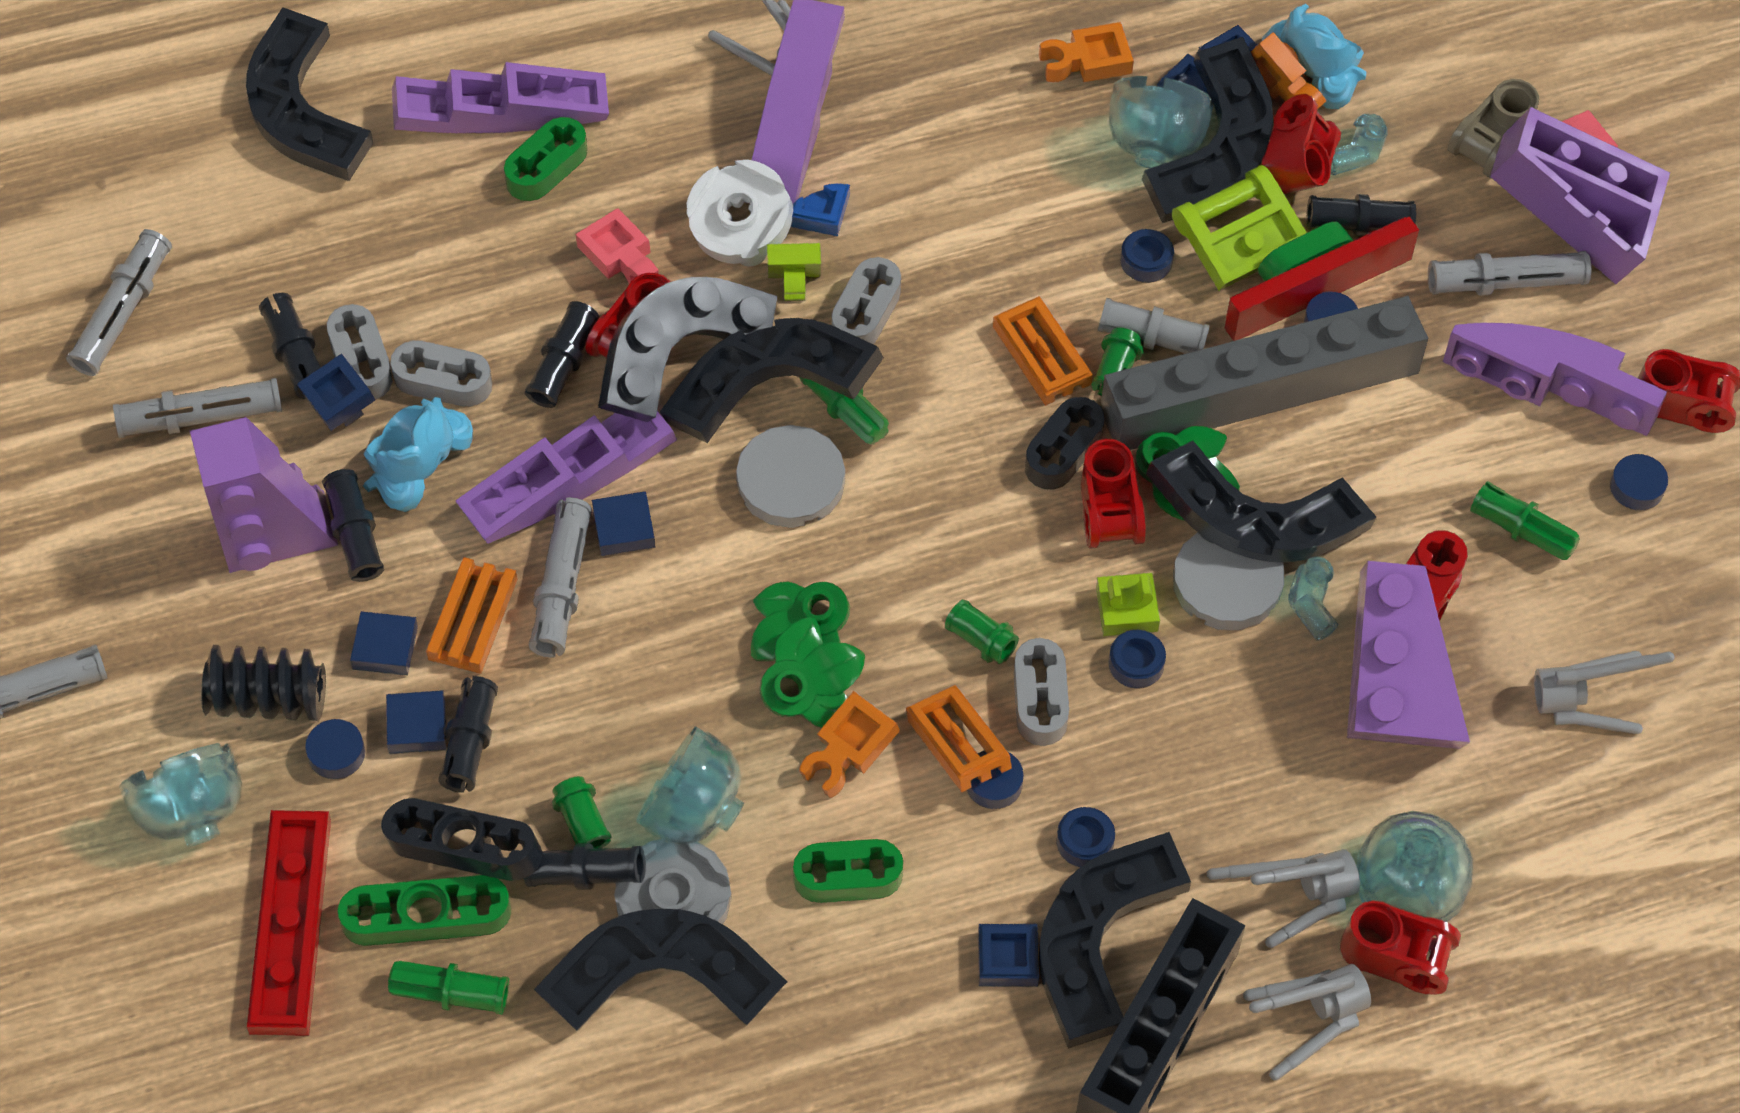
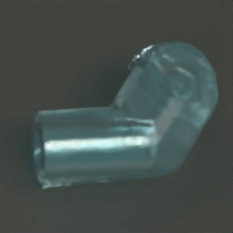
M1365 113L1356 118L1353 124L1356 130L1351 144L1337 147L1331 165L1332 175L1371 165L1379 159L1388 136L1386 123L1381 116Z
M1318 556L1309 558L1306 564L1298 567L1288 594L1291 608L1316 641L1325 639L1338 627L1337 621L1323 604L1328 582L1333 579L1334 570L1328 560Z

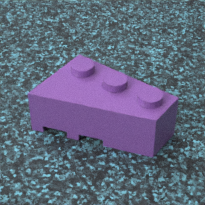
M1530 107L1503 134L1490 177L1577 252L1586 251L1590 256L1591 264L1617 284L1646 259L1670 172Z
M247 417L190 431L203 487L230 573L240 570H259L271 562L338 546L337 539L333 537L330 524L332 520L324 491L317 484L311 486L304 480L301 469L294 462L288 464L280 457L278 447Z
M1367 561L1360 570L1347 738L1461 749L1470 743L1426 566Z

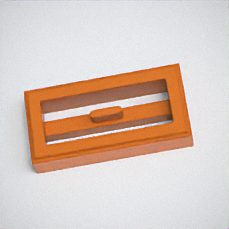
M1040 296L993 317L994 330L1045 406L1055 402V396L1060 393L1063 397H1066L1073 393L1074 387L1080 385L1083 389L1092 384L1093 374ZM1033 315L1071 373L1064 374L1050 353V349L1042 337L1037 334L1026 316ZM1012 322H1014V324L1016 325V327L1018 328V330L1020 331V333L1022 334V336L1024 337V339L1026 340V342L1028 343V345L1030 346V348L1032 349V351L1034 352V354L1036 355V357L1038 358V360L1040 361V363L1042 364V366L1044 367V369L1053 381H1049V379L1047 378V376L1045 375V373L1043 372V370L1041 369V367L1039 366V364L1037 363V361L1035 360V358L1033 357V355L1031 354V352L1029 351V349L1027 348V346L1025 345V343L1023 342V340L1011 324Z
M463 557L426 650L429 661L482 674L518 580L516 570L505 568L504 572L496 571L493 564L484 562L483 567L475 565L473 559ZM472 580H475L477 583L451 649L446 651V645ZM490 585L498 586L471 657L463 655L489 587Z
M956 685L906 708L908 722L961 792L972 788L971 780L978 777L981 783L991 779V770L997 767L1001 773L1012 769L1010 754ZM946 704L951 706L987 753L982 757L978 755L965 738L964 733L952 721L942 706ZM929 713L967 764H962L925 714Z

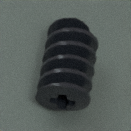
M219 645L212 646L209 657L204 665L201 702L205 716L214 706L218 716L229 717L236 706L241 717L251 718L255 715L259 706L260 712L265 719H274L281 707L288 720L296 721L300 717L303 708H305L309 720L319 722L321 719L326 694V670L324 663L321 666H315L310 649H304L298 665H294L291 662L287 648H281L276 663L272 664L269 663L265 647H258L254 660L251 663L246 661L242 646L235 647L230 662L224 661Z

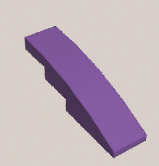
M793 0L769 85L752 156L753 161L765 164L780 176L792 204L799 198L820 128V112L832 75V59L845 19L843 6L814 0Z
M505 62L501 75L451 69L446 82L396 76L392 86L394 130L436 133H506L539 130L550 120L559 117L573 118L581 124L607 120L609 115L605 73Z
M658 411L656 418L649 422L614 413L601 423L594 415L553 445L544 437L455 501L485 542L489 544L555 514L556 505L561 499L566 501V498L571 497L583 500L629 473L677 441L674 431Z

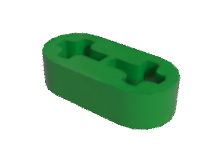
M568 117L552 119L512 152L504 164L505 182L508 192L519 200H538L584 161L588 151L586 132L582 124ZM558 140L562 143L555 148L554 142ZM570 140H573V145L569 146L565 144ZM537 170V176L535 178L532 177L530 174ZM524 172L525 174H527L522 178H519V173Z
M1329 222L1274 249L1260 263L1258 274L1265 282L1354 240L1340 223Z
M881 839L815 843L807 845L795 857L793 882L796 891L801 897L810 902L827 903L880 899L888 897L898 890L902 883L904 860L900 850L894 844ZM870 860H882V865L886 868L884 878H873L872 871L869 870ZM813 864H824V869L828 872L826 882H814V876L810 874L812 873Z

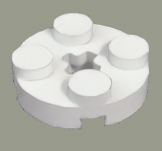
M753 160L734 161L736 165L727 166L721 170L716 166L705 172L690 191L687 200L689 227L699 247L710 257L730 264L741 263L748 267L756 266L765 260L767 244H781L786 238L792 223V201L780 176L765 164ZM744 202L750 203L748 208L750 212L749 217L739 222L732 221V216L728 209L731 206L740 208Z

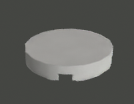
M787 425L770 428L751 439L740 453L736 470V481L740 495L744 499V504L752 515L770 525L794 528L805 526V521L813 520L816 517L820 520L832 512L842 498L845 485V467L841 452L828 437L812 428Z
M1198 532L1183 544L1173 569V590L1181 607L1189 615L1192 616L1194 613L1198 618L1205 620V625L1217 630H1242L1260 624L1278 604L1284 587V565L1282 562L1261 561L1235 554L1206 541Z
M666 838L648 842L642 846L646 861V872L643 882L615 883L614 896L618 917L634 911L659 908L692 911L714 919L721 924L725 922L728 916L731 890L727 869L714 851L695 840L681 838V842L674 840L666 842Z

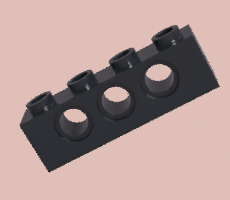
M1194 898L1191 899L1079 1093L1076 1113L1149 1112L1236 959L1246 925Z

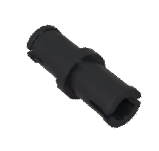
M1357 194L1355 199L1327 198L1311 195L1307 204L1306 223L1308 229L1314 230L1329 222H1338L1345 230H1352L1354 236H1365L1368 231H1376L1404 217H1410L1416 224V204H1414V201L1370 200L1368 194Z
M283 292L273 294L280 313L273 309L268 297L260 303L259 311L264 317L274 341L271 347L275 358L279 362L284 363L294 386L296 396L306 399L297 383L321 368L313 351L316 343L312 333L308 329L303 328L294 308L291 295Z
M579 301L569 303L554 336L547 338L541 348L543 358L530 384L525 389V395L532 402L545 408H554L556 406L558 397L571 372L577 371L584 360L582 350L591 329L600 318V315L594 308Z
M341 469L329 473L322 480L334 517L330 526L333 537L341 541L349 568V577L353 581L364 582L380 576L385 570L372 533L376 524L373 513L365 509L357 482V474H355L354 470Z
M473 676L472 680L466 677L462 681L455 718L447 723L445 738L449 743L438 782L444 788L454 792L464 793L465 789L470 792L475 788L476 774L482 750L490 745L492 730L488 724L494 699L497 696L498 686L485 677Z
M577 843L573 849L542 851V860L539 867L530 876L524 878V882L527 887H536L537 885H575L578 890H591L595 884L642 883L646 872L645 854L641 846H632L631 848H593L590 843Z

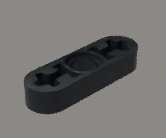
M408 798L393 804L385 812L381 822L382 831L393 851L399 856L506 881H518L530 876L536 871L542 860V849L532 829L526 823L421 799ZM416 822H420L423 829L414 827ZM403 828L408 829L405 835L401 833ZM465 829L476 831L475 838L468 846L461 849H450L447 847L449 839L458 831ZM518 844H521L523 847L521 851L515 850ZM501 850L511 851V852L509 853L508 857L506 858V857L503 856Z

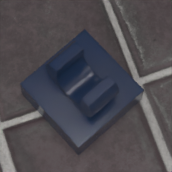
M342 353L297 383L304 397L330 431L342 423L345 427L349 426L364 415L362 409L375 401L370 389Z

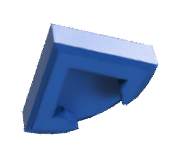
M838 183L824 185L823 190L812 193L804 199L803 197L797 199L793 204L791 227L838 236L850 197V185Z

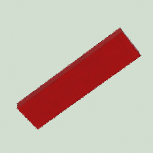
M1404 217L1230 297L1224 327L1225 331L1233 341L1240 340L1307 309L1311 299L1318 294L1324 292H1344L1412 260L1419 228L1410 217Z
M271 810L247 1018L249 1035L309 1036L331 828L329 811Z

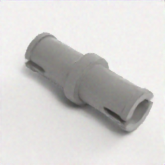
M1106 298L1098 331L1111 333L1114 328L1130 329L1141 337V342H1144L1143 348L1153 350L1154 345L1187 354L1204 349L1210 325H1202L1164 315L1163 308L1154 306L1153 311Z

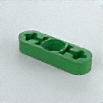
M484 875L358 886L349 890L342 897L338 905V917L344 935L351 942L361 946L491 935L504 928L511 916V903L506 886L499 879ZM483 895L490 896L492 905L489 907V914L478 915L475 907L479 902L478 897ZM450 897H457L458 912L460 916L458 919H453ZM432 898L438 901L442 908L438 917L433 921L419 923L412 920L408 915L411 905L419 899ZM392 902H397L400 924H393L390 915L393 914L390 905ZM372 906L375 915L371 917V924L366 926L360 925L357 917L361 915V907Z

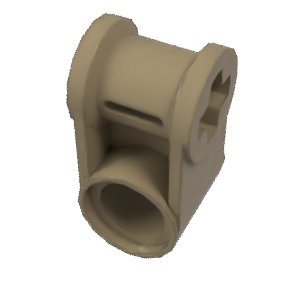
M1509 79L1497 85L1483 103L1459 124L1449 141L1448 151L1455 156L1460 153L1483 167V174L1491 178L1490 175L1503 134L1530 107L1538 109L1539 94L1536 88L1521 79Z

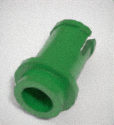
M1114 328L1110 334L1104 336L1101 343L1104 353L1096 376L1091 384L1094 391L1099 390L1098 395L1102 396L1104 375L1132 368L1134 362L1141 359L1144 351L1141 345V337L1136 332L1126 328Z
M964 599L960 600L952 608L945 621V629L955 633L980 650L981 658L987 663L995 661L998 664H1002L1007 661L1013 654L1019 641V637L1013 633L1012 625L1008 622L999 624Z
M582 776L572 777L557 784L552 790L554 795L552 807L555 811L562 813L575 844L590 843L593 848H603L609 844L612 836L607 830L593 799L596 794L594 785L586 783Z

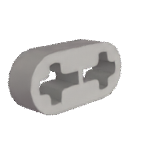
M880 257L869 258L861 262L852 274L833 309L832 326L874 344L901 294V273L896 264ZM878 279L886 281V284H880L877 287L873 296L868 295L869 284H875ZM860 312L864 313V325L858 324L854 330L847 328V324H853L856 321Z
M355 304L344 305L335 309L327 321V332L334 357L342 353L370 389L375 400L383 397L390 390L393 381L389 359L373 315L365 307ZM355 326L359 332L361 342L352 344L345 328ZM367 361L374 377L364 380V377L360 374L358 363Z
M412 340L401 344L391 355L390 364L394 382L402 392L431 400L434 397L441 398V402L471 407L485 401L492 392L493 383L488 361L477 353L425 341ZM417 362L425 364V367H419L415 374L407 372V368H414ZM468 373L476 374V379H470L467 385L459 384L458 380H464Z
M1043 638L1030 639L1019 647L1015 656L1013 675L1016 721L1019 733L1026 741L1034 745L1047 746L1062 739L1067 730L1069 699L1066 659L1063 650L1053 641ZM1033 659H1043L1044 666L1047 667L1045 683H1036L1035 669L1032 666ZM1037 701H1046L1047 714L1051 717L1050 725H1039V720L1035 716Z

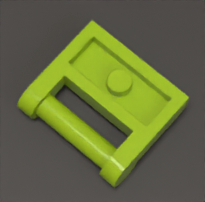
M1264 165L1246 172V179L1194 205L1186 202L1172 210V218L1176 228L1183 236L1188 238L1218 291L1258 272L1260 263L1270 252L1307 233L1273 175ZM1253 197L1261 200L1264 205L1258 210L1212 233L1205 224L1206 221Z

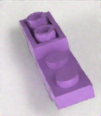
M1513 323L1457 324L1450 334L1443 359L1444 363L1453 366L1461 374L1479 378L1503 389L1509 396L1515 399L1526 400L1540 407L1549 391L1562 397L1563 400L1573 406L1589 409L1610 419L1621 428L1634 430L1645 436H1648L1667 393L1665 390L1621 371L1620 367L1626 353L1574 334L1538 326Z

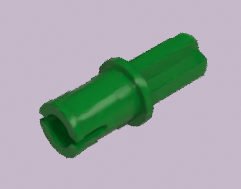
M800 377V381L805 386L807 385L827 405V413L834 419H842L865 443L874 445L888 434V419L863 396V388L855 399L852 400L812 380Z
M1489 481L1478 491L1470 508L1472 513L1490 520L1512 533L1511 539L1518 542L1523 538L1561 560L1569 559L1580 540L1576 531L1538 511V503L1532 501L1528 504L1506 493Z
M396 961L392 965L388 977V992L391 995L441 1003L442 1010H450L452 1005L492 1011L503 1015L506 1008L510 985L509 977L458 970V964L450 963L448 968L406 961Z

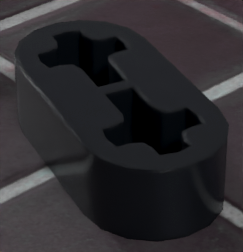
M1074 397L1067 399L1057 408L1030 442L1026 450L1025 473L1030 482L1039 488L1054 490L1063 487L1071 480L1084 463L1085 453L1089 446L1101 440L1103 436L1104 412L1099 404L1086 397ZM1082 418L1089 421V427L1082 425L1072 437L1069 435L1071 422L1077 424ZM1057 450L1061 451L1059 465L1052 463L1047 468L1040 465L1041 459L1048 461Z

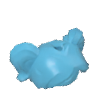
M1303 4L1290 12L1288 19L1282 20L1269 28L1268 32L1262 37V41L1274 32L1282 42L1290 45L1296 52L1299 63L1306 70L1304 74L1313 79L1312 85L1326 99L1322 106L1327 109H1340L1350 102L1357 82L1366 80L1367 72L1357 67L1364 52L1357 44L1344 39L1341 31L1330 19L1319 13H1306L1309 6Z
M434 397L431 402L423 399L420 402L423 406L412 405L401 409L386 424L382 435L375 438L364 451V456L375 473L364 483L363 487L367 492L377 488L383 501L392 509L403 512L415 509L423 497L425 489L424 479L433 474L438 465L447 458L450 450L460 451L470 448L473 440L471 421L464 413L443 407L441 398Z

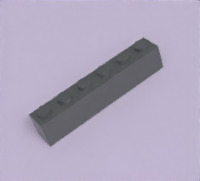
M1409 296L1385 301L1104 375L1101 398L1104 421L1112 439L1124 443L1130 450L1138 449L1145 439L1155 433L1167 432L1177 435L1191 426H1205L1213 429L1419 374L1429 338Z

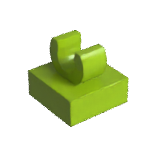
M820 243L767 244L768 278H784V301H805V277H821Z
M1153 573L1097 577L1096 592L1103 636L1120 635L1130 630L1159 631L1160 617Z

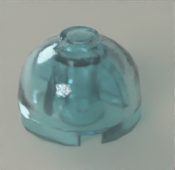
M1148 76L1122 78L1114 83L1110 100L1108 125L1112 138L1124 152L1135 157L1134 162L1137 165L1148 169L1191 155L1203 144L1209 129L1213 105L1210 106L1211 98L1208 94L1192 85L1164 78L1163 88L1146 86Z
M695 726L669 760L668 764L670 766L661 780L657 779L636 818V822L645 827L646 831L670 843L690 844L704 840L716 827L727 832L744 805V802L736 797L742 777L739 762L732 750L710 732H705Z
M216 743L161 761V768L155 770L152 773L153 778L149 780L146 779L144 771L141 770L119 785L127 809L135 823L148 835L166 841L184 838L187 847H192L220 835L217 824L231 816L241 798L242 780L230 744L226 743L221 747L220 743Z
M1407 811L1388 816L1369 832L1357 855L1356 866L1360 879V890L1358 893L1363 903L1373 900L1381 901L1423 917H1432L1448 922L1459 914L1472 887L1473 856L1466 839L1450 822L1433 813Z

